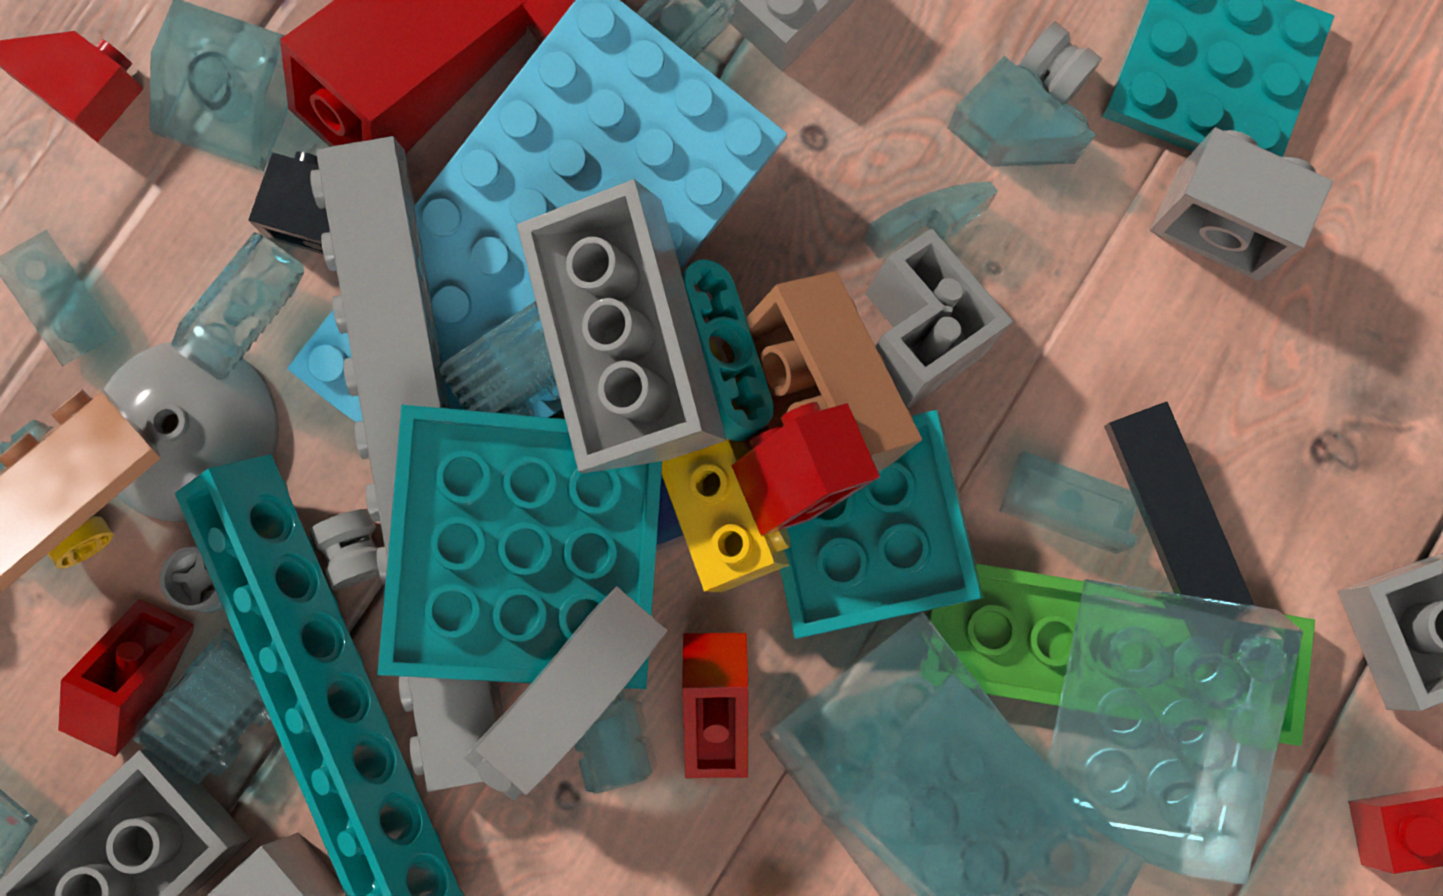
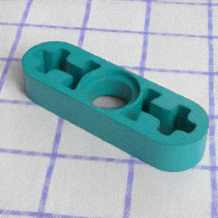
M698 260L693 262L682 273L683 281L726 438L732 441H744L770 422L774 410L772 397L731 275L724 267L714 261ZM696 284L701 292L696 291L694 287ZM708 292H710V294H711V296H712V300H711V301L709 300V297H708V295L706 294V293H708ZM706 317H708L709 322L707 323L704 321ZM709 337H720L731 346L734 352V363H724L713 355L709 347ZM736 376L739 377V380H740V381L737 382V383H736L735 378H734V377H736ZM734 400L737 406L746 407L749 411V416H746L743 410H734L731 402Z

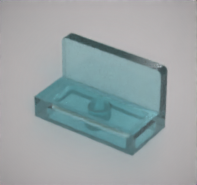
M1026 451L1019 454L999 510L1000 512L1114 554L1133 549L1137 539L1136 534L1129 532L1137 508L1131 490Z

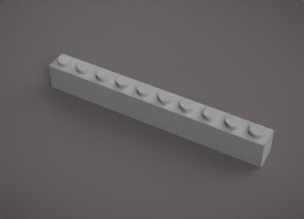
M393 136L316 149L319 169L312 170L310 174L316 204L320 209L326 208L330 232L322 233V249L328 269L330 271L337 270L341 295L333 296V313L339 332L341 334L348 333L352 358L344 359V376L350 395L352 397L359 395L363 421L355 422V439L360 457L362 459L369 458L374 484L366 485V502L372 522H381L385 547L377 548V566L383 585H385L401 404L450 409L405 150ZM399 676V692L402 706L405 712H414L418 735L410 739L412 766L417 776L425 775L427 792L484 782L479 776L477 769L467 762L464 757L503 715L498 682Z

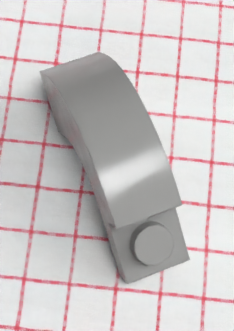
M616 586L586 617L521 696L475 743L464 759L477 769L479 776L488 786L502 791L513 801L522 793L527 795L561 761L606 710L668 630Z

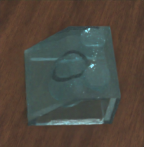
M173 0L151 50L149 130L155 135L264 172L289 111L280 39L285 35L182 0Z

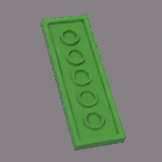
M977 563L976 566L984 598L932 609L928 612L918 683L1302 746L1315 619L1257 610L1268 639L1216 659L1202 661L1175 596Z

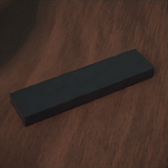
M1168 401L1109 422L1104 428L1202 661H1210L1268 639L1263 623Z

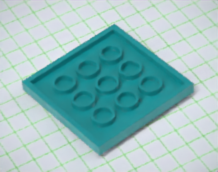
M401 404L377 675L532 683L586 617L616 586L652 616L662 461L581 473L578 471L565 419ZM649 656L624 688L647 689Z

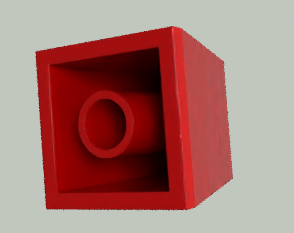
M333 0L280 39L288 110L329 147L393 136L405 150L406 154L526 34L527 21L522 4L527 0Z

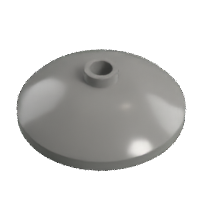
M179 340L156 345L127 361L111 377L104 388L108 395L156 443L161 457L159 461L117 495L126 505L146 516L164 521L186 523V519L175 496L177 490L208 468L272 454L274 458L278 442L279 425L272 393L262 376L252 365L222 346L198 340ZM171 414H177L179 420L177 428L172 433L165 434L162 429L164 419Z

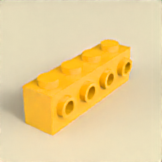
M709 338L711 352L717 359L723 362L717 346ZM733 400L731 404L734 410H741ZM727 439V441L662 461V477L702 587L706 592L722 593L790 565L784 551L791 547L787 528L761 537L731 465L747 454L743 441Z

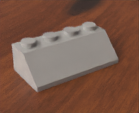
M633 179L517 224L578 471L589 473L666 461L727 441L662 200Z

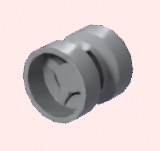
M1055 21L1032 45L1018 65L1017 71L1029 81L1041 79L1044 85L1048 87L1049 97L1064 107L1086 83L1103 58L1089 47L1079 48L1076 45H1072L1070 43V32Z
M358 509L336 515L314 525L309 530L314 548L324 553L327 566L323 573L332 591L348 588L380 576L377 566V547L372 537L376 526L370 518L368 509Z
M183 547L172 553L164 562L160 573V588L165 598L175 607L205 613L224 610L214 585L210 590L204 592L213 583L198 547Z

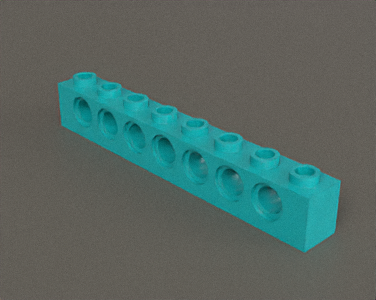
M272 454L208 468L177 490L175 496L346 896H465L454 877L441 847L439 835L428 817L415 787L413 775L405 764L389 727L387 715L379 704L364 669L363 660L353 644L340 614L337 600L330 591L314 554L312 542L304 531L289 496L288 487L278 471Z

